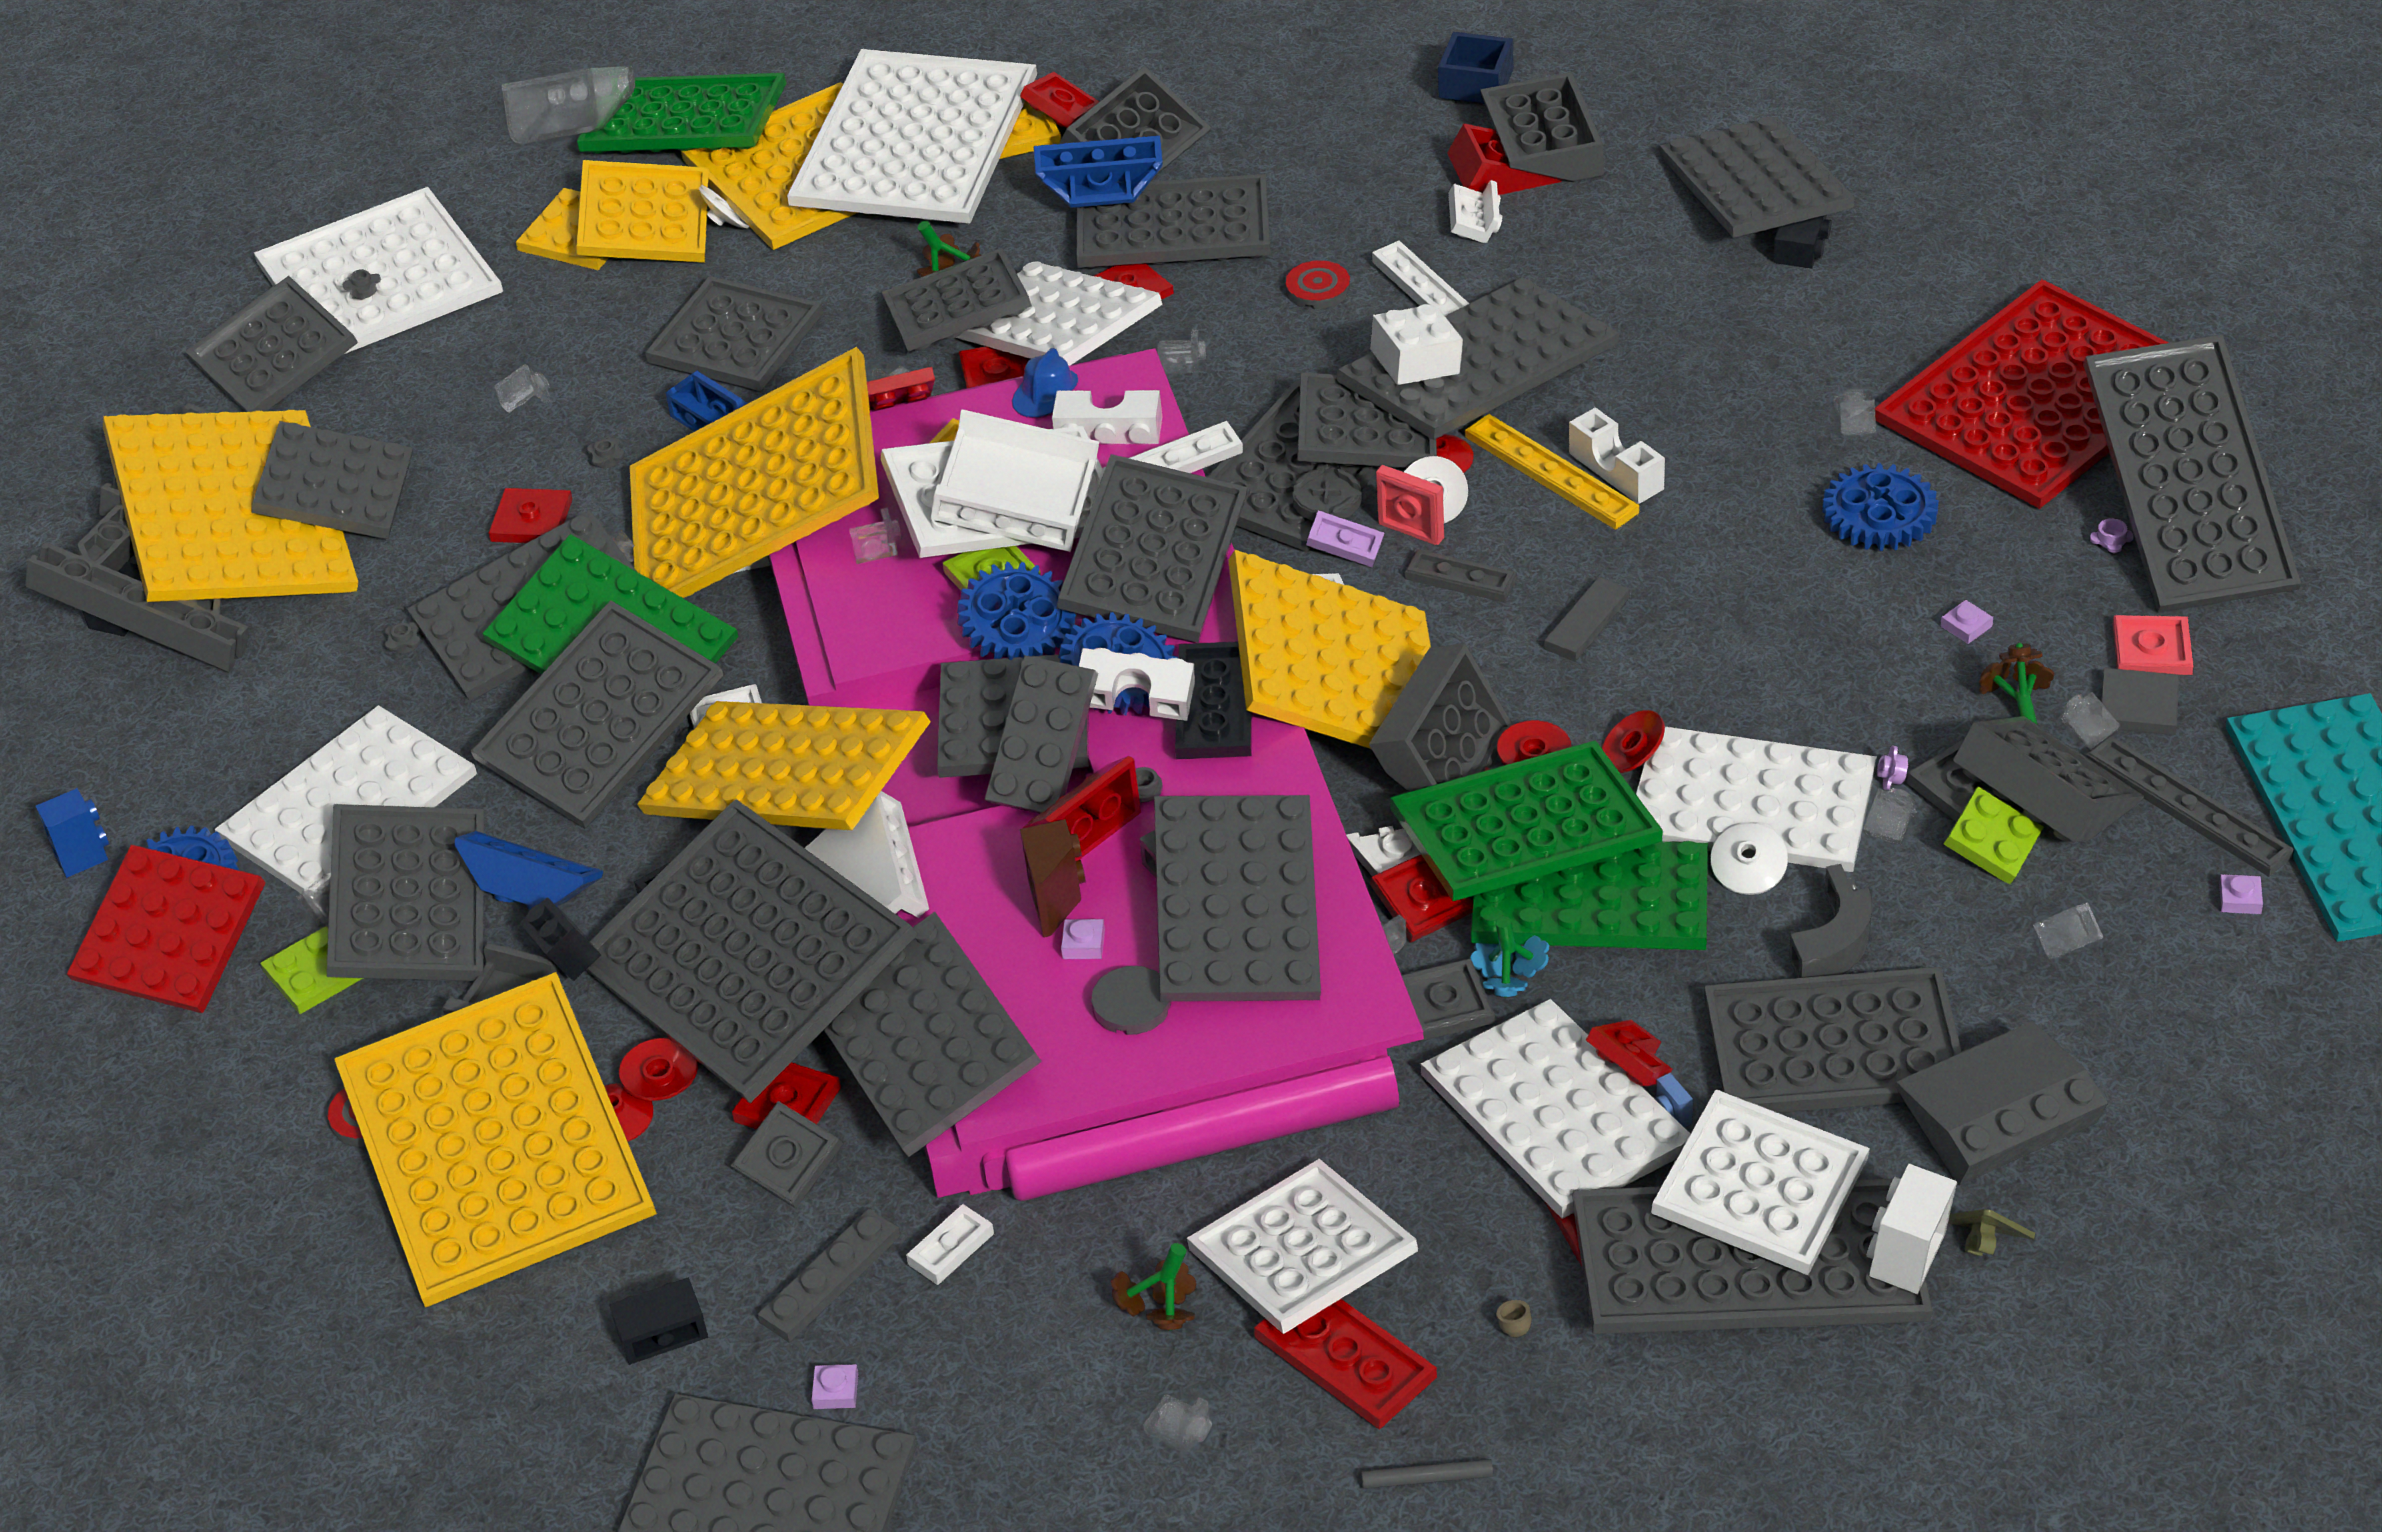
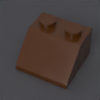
M1066 819L1020 829L1028 883L1043 937L1051 936L1081 901L1079 884L1086 883L1081 860H1075V857L1082 856L1077 833H1069Z

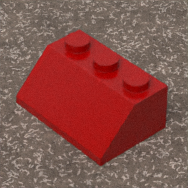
M1127 756L1105 765L1093 775L1088 776L1084 782L1068 794L1060 797L1041 814L1033 817L1023 828L1066 819L1069 833H1077L1082 856L1075 857V860H1080L1141 813L1134 759Z

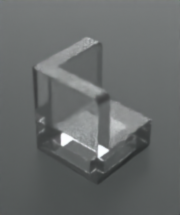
M2088 902L2033 924L2049 959H2055L2104 938Z

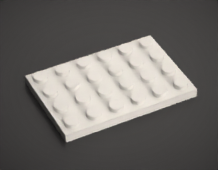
M1036 261L1026 264L1023 270L1017 273L1029 296L1031 307L1026 308L1019 315L998 318L989 326L983 328L974 327L963 331L956 338L1030 359L1045 355L1051 348H1055L1059 356L1063 357L1070 366L1163 304L1158 292Z
M1083 425L1049 429L1089 439ZM954 441L882 449L880 460L919 558L1032 544L931 519L934 492L937 484L941 483ZM1098 458L1096 459L1094 473L1075 538L1081 537L1104 474Z
M378 705L215 828V832H219L222 839H227L233 849L314 902L330 889L334 804L436 807L473 778L477 772L474 764Z
M1665 727L1661 744L1655 753L1644 763L1636 795L1663 829L1662 842L1693 841L1696 843H1708V851H1712L1717 838L1727 829L1738 824L1756 823L1772 829L1781 837L1787 849L1788 863L1821 868L1841 864L1844 871L1853 872L1877 757ZM1751 849L1742 852V856L1754 857L1756 854Z
M1549 999L1421 1063V1075L1563 1219L1574 1213L1573 1190L1622 1188L1677 1159L1691 1133L1642 1086L1632 1082L1626 1076L1627 1072L1616 1063H1610L1599 1057L1596 1053L1597 1049L1586 1041L1588 1034Z

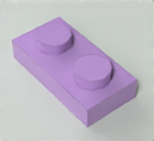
M1318 510L1306 545L1373 567L1384 532Z

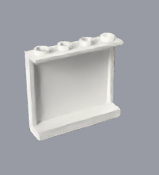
M962 409L959 428L941 483L937 484L934 492L931 519L1071 552L1094 473L1100 441Z
M880 791L852 831L826 829L805 847L806 850L896 914L899 910L903 909L919 918L929 910L901 802Z

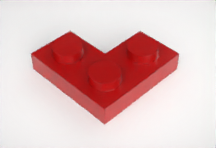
M1632 1019L1592 1027L1586 1038V1041L1597 1049L1596 1053L1599 1057L1619 1065L1627 1072L1626 1076L1640 1086L1655 1085L1658 1078L1671 1073L1673 1070L1654 1055L1661 1041Z

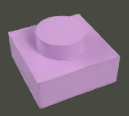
M1967 600L1941 617V627L1967 644L1993 625V617Z
M2221 874L2219 883L2221 912L2262 913L2261 876Z
M1065 919L1061 946L1063 959H1102L1105 935L1104 919Z
M857 1364L815 1366L812 1390L813 1409L856 1408Z

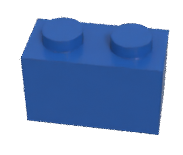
M78 788L35 806L54 856L66 878L108 860L104 847L109 845V841L102 826H95L94 821L100 819L93 801L91 799L84 801Z

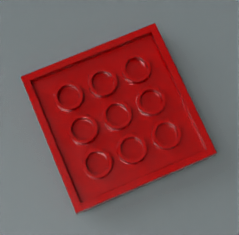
M131 844L67 975L71 980L203 1013L266 882L259 875Z

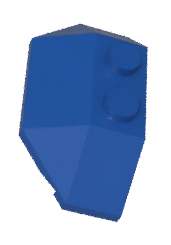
M1160 136L1034 146L1036 177L1070 208L1133 203L1163 166Z
M695 371L666 392L670 417L694 432L748 404L699 371Z
M478 831L455 837L454 845L482 891L495 894V899L499 901H517L526 904L528 910L540 904L547 897L557 906L564 904L603 876V870L562 859Z

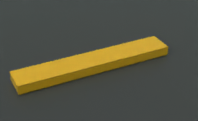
M1487 414L1465 429V438L1615 530L1639 514V504L1491 414Z

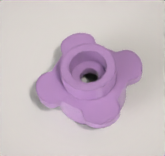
M2113 518L2101 521L2098 526V532H2093L2090 535V541L2093 544H2100L2112 553L2120 552L2126 542L2133 540V533L2127 530V525L2123 521Z
M1894 745L1890 747L1888 756H1881L1877 767L1878 777L1883 778L1884 790H1889L1891 783L1901 785L1907 774L1908 758L1905 755L1897 754L1898 747Z

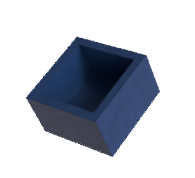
M1453 32L1438 65L1439 98L1484 104L1480 89L1506 85L1509 82L1514 69L1513 39Z

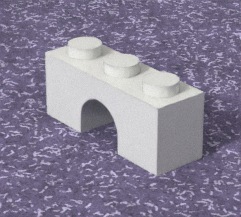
M1160 390L1125 391L1123 401L1119 405L1108 409L1098 408L1093 405L1091 391H1057L1052 415L1053 429L1083 425L1088 438L1100 441L1099 444H1159L1163 417Z
M1595 407L1569 422V454L1635 503L1640 504L1664 490L1665 458L1642 441L1625 450L1618 436V423Z
M1096 648L1094 650L1082 649L1079 667L1094 669L1099 673L1090 703L1091 708L1113 711L1118 694L1127 688L1136 687L1145 690L1149 694L1150 716L1187 721L1195 684L1194 663H1188L1178 658H1170L1168 660L1151 658L1142 653H1133L1131 655L1115 653L1105 648Z

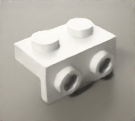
M1490 180L1483 193L1453 184L1448 193L1451 232L1462 238H1470L1487 243L1492 233L1498 232L1502 222V215L1499 214L1501 197L1498 195L1497 182Z

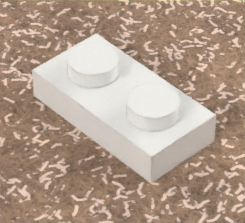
M962 1204L906 1255L908 1265L939 1285L994 1234L993 1224Z

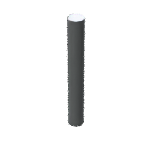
M1487 1459L1361 1471L1363 1489L1493 1477L1492 1460Z

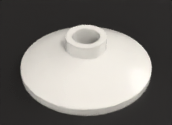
M704 185L699 187L701 196L710 208L707 215L715 223L722 226L726 221L737 227L746 229L750 227L730 208L727 201Z
M1429 456L1415 461L1405 470L1404 473L1443 486L1444 524L1452 521L1461 513L1468 498V484L1464 473L1454 462L1443 457Z
M1743 823L1727 829L1717 838L1711 851V867L1714 876L1723 887L1739 894L1754 895L1767 892L1780 882L1787 869L1788 855L1783 840L1775 831L1761 824ZM1751 849L1756 854L1752 858H1745L1742 856V852Z

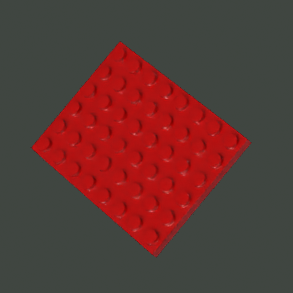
M2041 279L1875 407L1873 419L2041 509L2109 453L2083 365L2085 357L2169 342Z

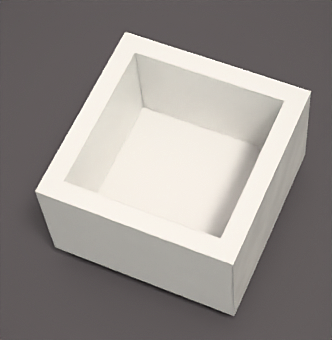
M1423 304L1415 308L1390 310L1387 313L1373 315L1370 350L1397 385L1460 373L1463 339L1435 304Z
M1908 1164L1901 1179L1893 1178L1886 1197V1201L1890 1203L1887 1208H1879L1872 1226V1231L1878 1232V1234L1875 1233L1867 1251V1257L1873 1259L1870 1277L1918 1294L1945 1236L1957 1181L1912 1164Z

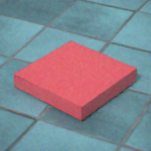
M1381 465L1376 471L1378 523L1425 542L1439 545L1444 539L1443 486Z
M2113 615L2112 624L2117 669L2192 675L2193 658L2188 617Z

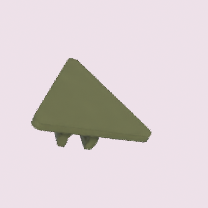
M1989 1209L1949 1215L1948 1224L1972 1228L1966 1240L1965 1252L1973 1255L1982 1256L1983 1253L1993 1255L1996 1248L1995 1233L2034 1240L2035 1237L2034 1232Z

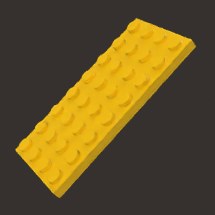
M716 701L707 709L706 715L697 727L687 735L686 741L677 753L667 761L666 767L657 779L647 787L646 793L637 805L647 815L714 820L737 799L770 824L852 831L931 721L924 711Z

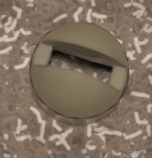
M1511 1300L1503 1303L1497 1309L1496 1314L1499 1326L1508 1336L1518 1338L1530 1330L1532 1316L1530 1307L1526 1302Z

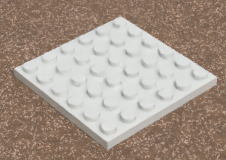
M429 187L254 252L257 264L273 287L287 276H290L353 333L358 343L346 353L503 292L501 281ZM359 269L367 270L370 274H379L381 277L380 283L376 284V293L365 299L353 297L351 290H344L342 285L344 281L351 278V274Z

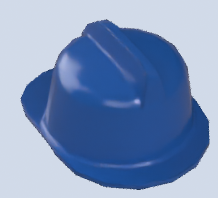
M1051 348L1045 355L1034 357L1027 362L1024 368L1023 382L1012 399L1013 408L1018 414L1026 417L1049 415L1054 409L1056 392L1072 391L1076 387L1078 376L1070 370L1068 362L1059 356L1057 349Z

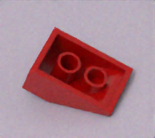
M1463 123L1447 152L1463 187L1481 193L1484 192L1490 180L1497 182L1498 195L1554 184L1563 180L1557 177L1510 168L1494 129Z

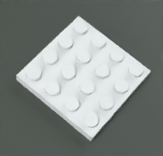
M1715 1090L1655 1197L1651 1213L1808 1275L1868 1159L1870 1148L1722 1091Z
M1320 1159L1187 1237L1189 1250L1283 1334L1418 1252L1416 1238Z

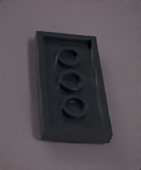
M1238 642L1179 644V659L1188 663H1194L1195 684L1187 721L1176 719V759L1252 756L1253 712L1246 710Z

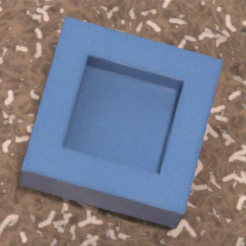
M1671 1073L1658 1078L1655 1100L1683 1127L1691 1125L1693 1098Z

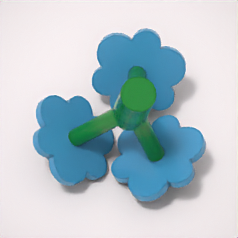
M1502 916L1495 922L1499 944L1476 943V951L1471 954L1470 958L1475 969L1481 970L1482 976L1488 979V981L1483 982V988L1494 989V995L1507 998L1516 996L1517 991H1524L1525 987L1528 986L1527 981L1510 977L1513 952H1516L1517 958L1513 964L1514 973L1531 978L1537 971L1542 970L1547 965L1549 957L1546 953L1549 950V944L1546 941H1541L1538 936L1534 935L1525 942L1524 946H1521L1515 942L1511 919Z

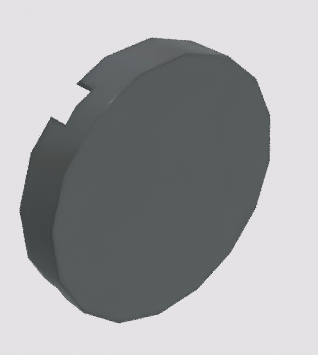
M1125 966L1112 970L1099 979L1092 991V1010L1097 1022L1107 1030L1115 1033L1116 1029L1126 1031L1128 1035H1137L1150 1031L1164 1022L1168 1015V1009L1171 1006V1002H1160L1159 973L1143 966Z

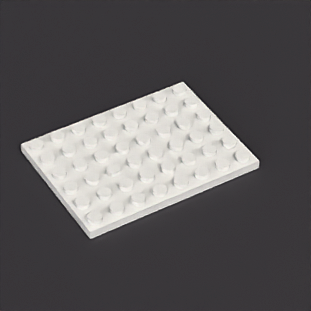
M861 49L787 195L789 206L971 223L1026 101L1020 97L1024 86L1035 81L1037 76L1036 65Z

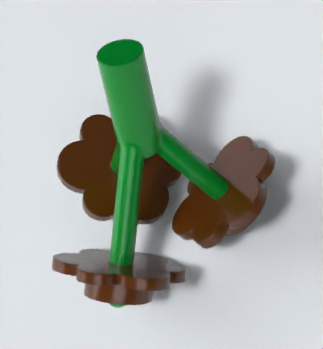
M922 221L917 227L928 244L923 248L922 254L925 259L930 260L931 265L927 266V268L917 269V274L921 275V277L953 266L955 264V256L964 260L963 262L981 256L979 254L980 244L978 242H975L965 254L959 250L957 245H954L955 240L952 235L943 234L939 238L928 221Z
M2017 643L2010 645L2007 652L1999 654V658L2002 659L2000 663H1991L1983 670L1979 681L1981 686L1979 692L1984 695L2001 687L2016 700L2020 717L2025 716L2037 724L2031 699L2032 690H2037L2039 687L2042 689L2049 688L2050 681L2054 679L2055 674L2053 670L2045 667L2040 662L2030 661L2031 659L2041 658L2043 656L2041 651H2037L2034 648L2031 649L2030 644ZM2011 662H2016L2012 677L2019 682V692L2005 681L2010 674L2008 669L2011 666Z
M1179 1243L1172 1244L1166 1259L1156 1265V1273L1138 1284L1131 1282L1125 1272H1118L1115 1278L1111 1279L1113 1287L1112 1297L1116 1305L1122 1310H1127L1133 1317L1138 1315V1313L1145 1310V1303L1139 1294L1151 1287L1154 1289L1153 1299L1156 1303L1165 1305V1308L1154 1309L1152 1313H1147V1320H1152L1153 1323L1157 1324L1158 1328L1169 1331L1180 1329L1186 1321L1194 1320L1195 1313L1187 1312L1184 1309H1174V1304H1183L1186 1295L1193 1293L1196 1289L1195 1278L1188 1274V1266L1182 1263L1187 1252L1186 1248Z

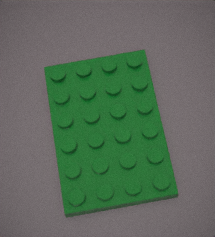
M760 73L612 78L577 140L579 151H591L593 153L621 151L627 153L634 150L658 152L664 149L688 151L693 148L718 150L727 147H737L738 149L755 147L787 84L785 74Z
M572 534L564 540L482 633L487 643L541 675L610 600L715 664L739 637L736 628Z
M1596 740L1390 797V809L1452 901L1662 842L1663 829Z
M1693 841L1659 842L1474 895L1471 943L1499 944L1495 922L1499 917L1506 916L1511 919L1515 942L1520 945H1525V942L1535 935L1541 941H1546L1549 946L1706 950L1708 843H1696Z

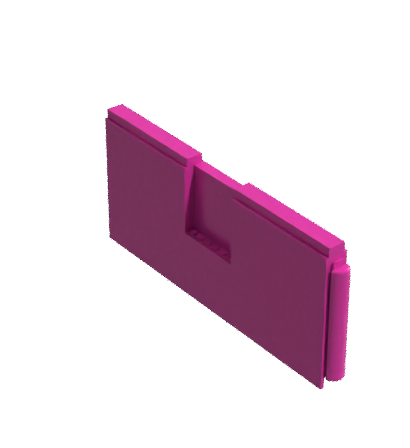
M1156 348L1127 355H1114L1069 366L1070 370L1078 376V383L1072 391H1091L1093 405L1098 408L1108 409L1119 405L1124 399L1125 391L1160 390L1163 417L1159 444H1099L1097 458L1102 468L1107 466L1111 454L1130 458L1189 435ZM1024 376L927 397L926 400L913 403H900L894 405V407L874 411V409L870 410L879 499L768 555L807 705L924 711L931 721L881 790L901 802L929 910L919 918L903 909L899 910L896 915L914 927L933 912H936L1042 1061L924 1146L937 1198L969 1191L970 1195L1011 1187L1012 1194L1017 1201H1026L1396 1109L1399 1107L1398 1086L1391 1058L1387 1054V1048L1424 1039L1423 1029L1304 727L1253 712L1252 756L1176 759V719L1150 716V708L1143 705L1141 714H1138L1132 707H1129L1126 716L1121 713L1119 707H1115L1111 714H1108L1105 709L1097 708L1095 710L1089 707V767L1072 769L1066 794L1105 765L1130 756L1135 761V769L1140 767L1151 768L1161 778L1163 790L1159 796L1310 795L1321 984L1320 1000L1172 1001L1164 1022L1150 1031L1137 1035H1128L1126 1031L1117 1029L1115 1033L1103 1027L1096 1020L1092 1010L1091 999L1093 988L1099 979L1112 970L1125 966H1143L1159 973L1156 877L1142 864L1140 838L1155 830L1154 800L1140 802L1141 813L1080 859L1086 883L1079 884L1081 901L1066 919H1104L1102 959H1063L1061 946L1064 921L1051 936L1043 937L1027 877L1020 829H1023V826L1039 814L986 801L985 796L992 774L939 778L937 758L941 663L994 659V653L990 652L982 657L980 656L981 645L970 648V637H962V626L958 625L957 613L958 600H961V591L946 576L943 569V562L961 553L919 558L880 460L881 451L887 448L929 444L953 418L960 420L962 409L1044 429H1053V412L1041 417H1026L1018 414L1013 408L1012 399L1023 382ZM1203 468L1191 473L1206 477ZM1080 537L1074 538L1071 552L1034 543L1017 545V547L1035 566H1039L1042 576L1051 571V582L1063 580L1064 583ZM1232 542L1199 643L1238 642L1228 561L1234 552ZM1074 612L1076 614L1075 625L1081 627L1083 618H1087L1094 623L1095 617ZM1155 632L1154 635H1155V636H1159V635H1164V634H1160V633H1156V632ZM1167 635L1165 645H1174L1173 656L1179 659V644H1193L1197 642ZM1055 648V655H1059L1060 648Z

